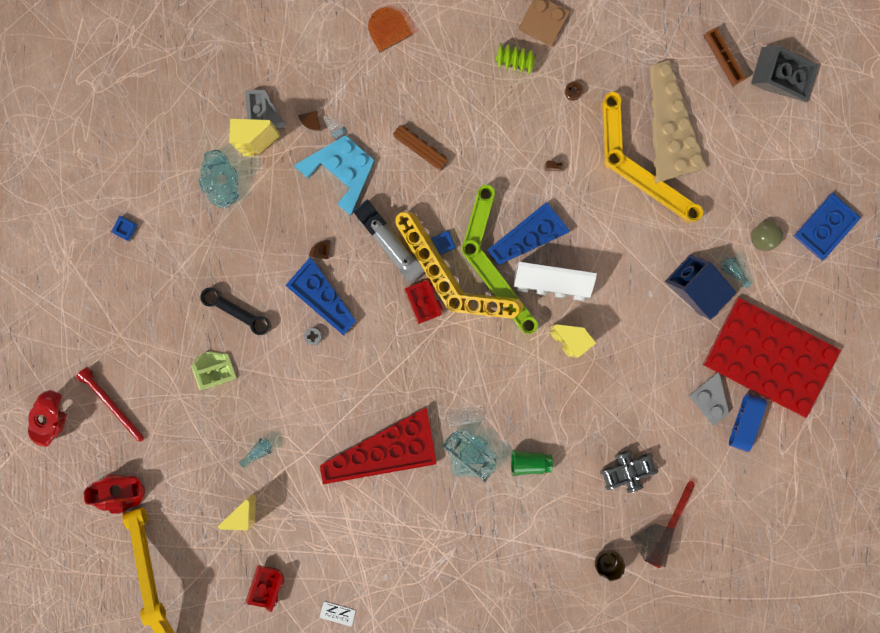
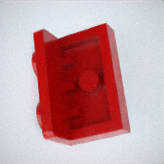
M428 279L404 289L417 324L442 315V305L439 300H436L434 295L436 290L433 284L429 283Z
M257 565L245 601L246 604L264 607L268 612H272L278 602L279 589L284 584L282 572L276 568Z

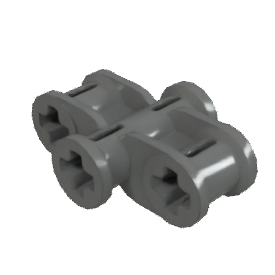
M631 450L616 454L615 459H618L619 464L600 470V474L603 475L606 482V490L615 489L625 484L628 487L626 489L627 493L643 489L644 486L640 483L639 479L659 472L653 463V454H644L634 459L631 458Z

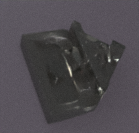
M653 524L630 537L645 562L662 567L666 566L674 529Z

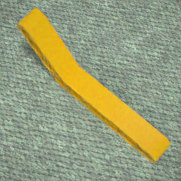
M402 212L396 216L395 223L449 311L502 318H514L523 311V304L519 299L463 293L418 217L413 212ZM406 217H408V219H409V220L407 221V224H405V222H404V221L406 220ZM415 232H417L420 236L418 242L415 241L413 237ZM425 248L428 249L430 253L428 258H426L423 254ZM434 265H437L439 267V274H436L434 272ZM444 281L449 283V290H445L443 287ZM454 298L460 301L459 307L454 305ZM472 300H476L478 302V309H475L472 306ZM490 302L497 304V311L491 309ZM513 304V308H516V311L512 312V309H504V307H509Z

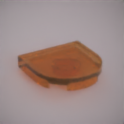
M383 7L371 15L368 31L379 53L413 36L407 22L399 11Z

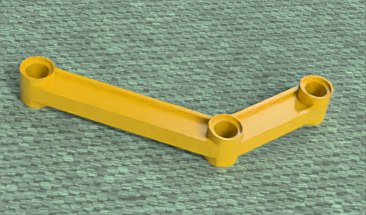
M616 92L606 94L601 103L604 165L674 212L685 222L693 223L700 220L703 216V209L700 205L693 203L664 182L655 184L654 177L656 176L623 154L621 96ZM607 99H613L616 105L609 106ZM609 156H616L618 163H611ZM689 209L696 212L695 218L689 216Z
M143 507L123 513L124 526L127 530H130L144 608L140 610L142 623L145 626L150 625L154 633H175L166 619L165 607L162 602L159 603L144 526L148 523L147 513Z

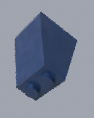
M692 254L664 281L700 316L709 320L715 317L723 306L737 293L710 261Z

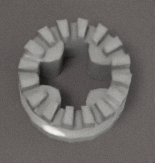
M310 328L305 332L304 339L310 345H317L322 340V334L319 330ZM313 331L314 334L318 335V338H315V342L308 339V336Z

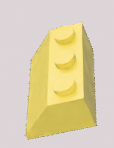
M230 119L229 143L239 153L243 154L242 156L254 157V154H261L279 137V131L270 120Z

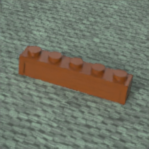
M715 27L706 32L704 38L732 87L743 82L746 77L718 28Z
M399 125L393 133V137L441 171L448 162L447 157L442 153L441 155L437 153L438 150L433 146L429 147L428 143L423 139L420 140L419 136L414 132L410 133L406 126Z

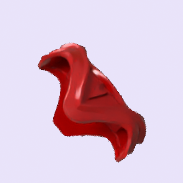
M52 390L45 391L37 397L28 416L29 438L33 443L42 447L49 446L54 437L63 432L67 414L59 408L62 395ZM40 415L46 417V424H43L38 420Z
M110 474L100 481L93 482L84 490V502L86 505L95 506L102 511H109L111 514L126 513L127 508L141 503L145 494V488L135 476ZM114 485H118L121 489L118 496L111 494V488Z

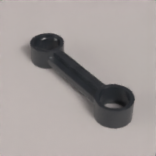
M209 287L201 292L200 299L205 306H216L249 325L254 334L265 335L270 331L271 323L268 318L254 316L223 298L219 290ZM208 291H214L217 294V300L214 304H209L205 301V294ZM257 319H263L267 322V329L264 332L259 333L255 330L254 324Z

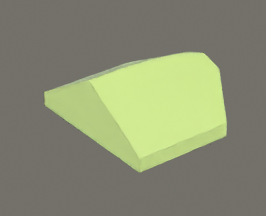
M209 351L200 354L191 365L199 390L216 387L236 379L229 355L225 353Z

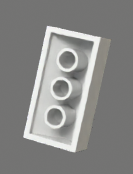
M518 262L515 268L513 287L517 288L518 292L528 293V290H534L537 295L547 296L548 292L554 293V297L566 298V295L574 296L573 300L585 301V298H591L597 273Z

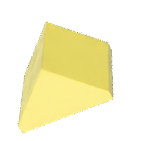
M252 494L218 528L220 530H249L255 524L256 496Z

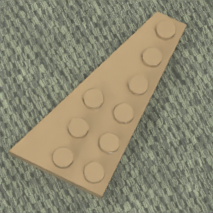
M670 60L650 66L651 89L653 90L651 105L654 108L652 130L653 148H655L656 157L654 160V167H656V177L654 179L656 184L705 169L706 165Z

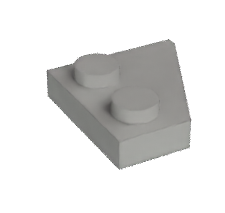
M245 90L247 119L270 120L276 129L285 128L284 121H282L265 90Z
M718 372L688 395L712 425H716L729 414L721 377Z

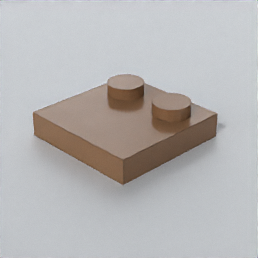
M533 0L518 30L552 47L570 11L548 0Z

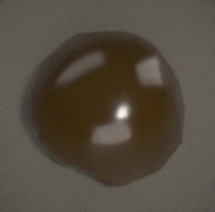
M610 549L602 550L595 557L594 566L599 576L607 578L609 581H615L624 574V560L618 552Z

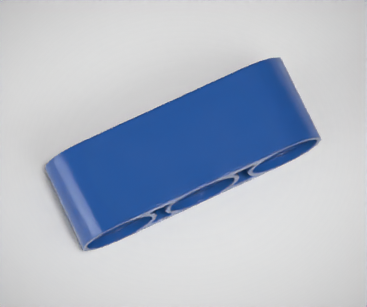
M748 393L744 396L729 438V446L746 452L752 449L766 409V399Z

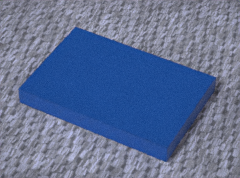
M830 193L793 236L823 261L861 217L834 193Z

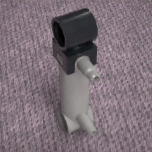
M368 199L353 210L356 217L410 284L425 273L422 266L412 256Z

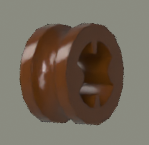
M570 82L567 84L565 89L567 99L575 101L580 98L583 90L580 83ZM575 87L577 88L576 91H579V93L571 95V91H568V89L572 90V88Z

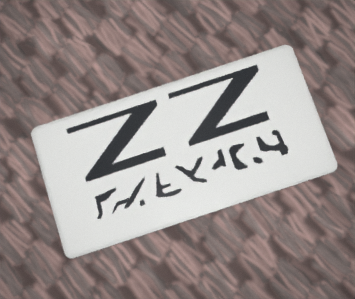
M324 602L320 618L352 626L356 610Z

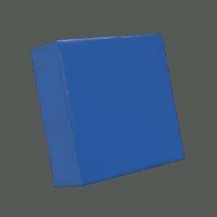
M119 215L111 233L130 242L138 224Z
M449 230L431 238L440 255L456 249Z

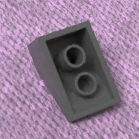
M779 45L762 47L751 84L765 91L808 102L819 65Z

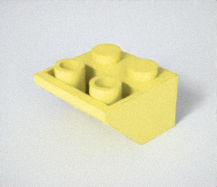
M558 324L549 327L552 330L550 335L556 342L560 341L562 343V350L568 357L578 358L596 344L585 328Z

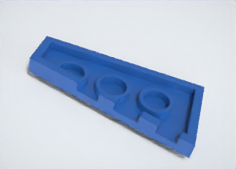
M546 202L491 246L487 252L498 265H501L571 231Z
M309 257L285 286L344 336L356 320L312 257Z

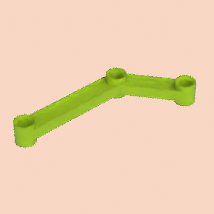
M482 185L477 192L462 246V254L494 296L519 299L480 248L495 196L492 186ZM483 190H488L491 193L489 199L481 197ZM473 245L476 252L474 254H467L465 247ZM513 304L509 307H504V309H512V312L516 311V308H513ZM523 304V311L518 316L512 318V320L521 332L532 334L537 330L538 323ZM526 320H530L533 323L531 331H526L523 327Z

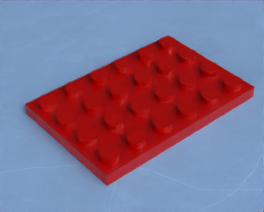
M738 297L724 321L703 366L807 418L841 350Z

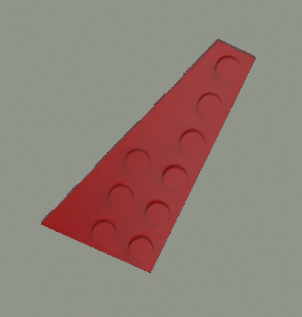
M427 407L321 464L320 471L323 485L436 465Z

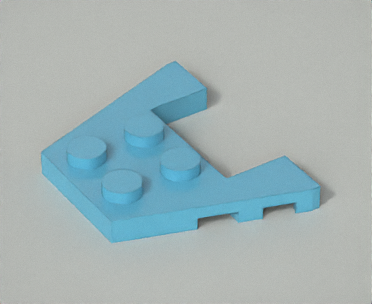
M345 135L300 161L294 167L307 178L312 175L320 164L327 168L349 188V191L337 204L351 216L374 164V160Z

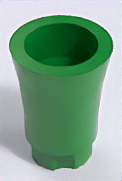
M512 450L511 474L513 477L552 472V455Z

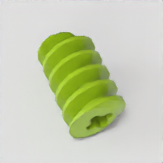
M500 42L495 62H498V68H501L503 63H505L507 70L512 65L513 71H516L519 66L521 73L527 68L530 75L533 70L536 54L533 56L531 49L525 54V48L518 52L517 46L510 51L509 44L503 49V45Z

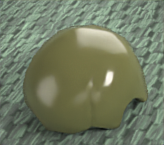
M769 220L761 222L751 232V241L755 248L760 251L773 250L780 245L783 239V231L780 226Z

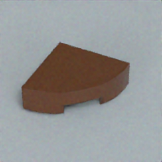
M317 111L298 115L301 123L306 128L313 131H321Z
M546 161L544 171H563V163Z
M322 240L317 242L311 248L309 257L328 259L331 241Z

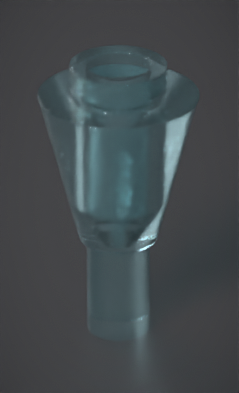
M728 257L722 262L721 270L738 280L745 288L751 286L752 283L745 277L736 257Z
M259 438L248 455L239 462L240 465L246 467L252 461L271 454V443L267 439Z

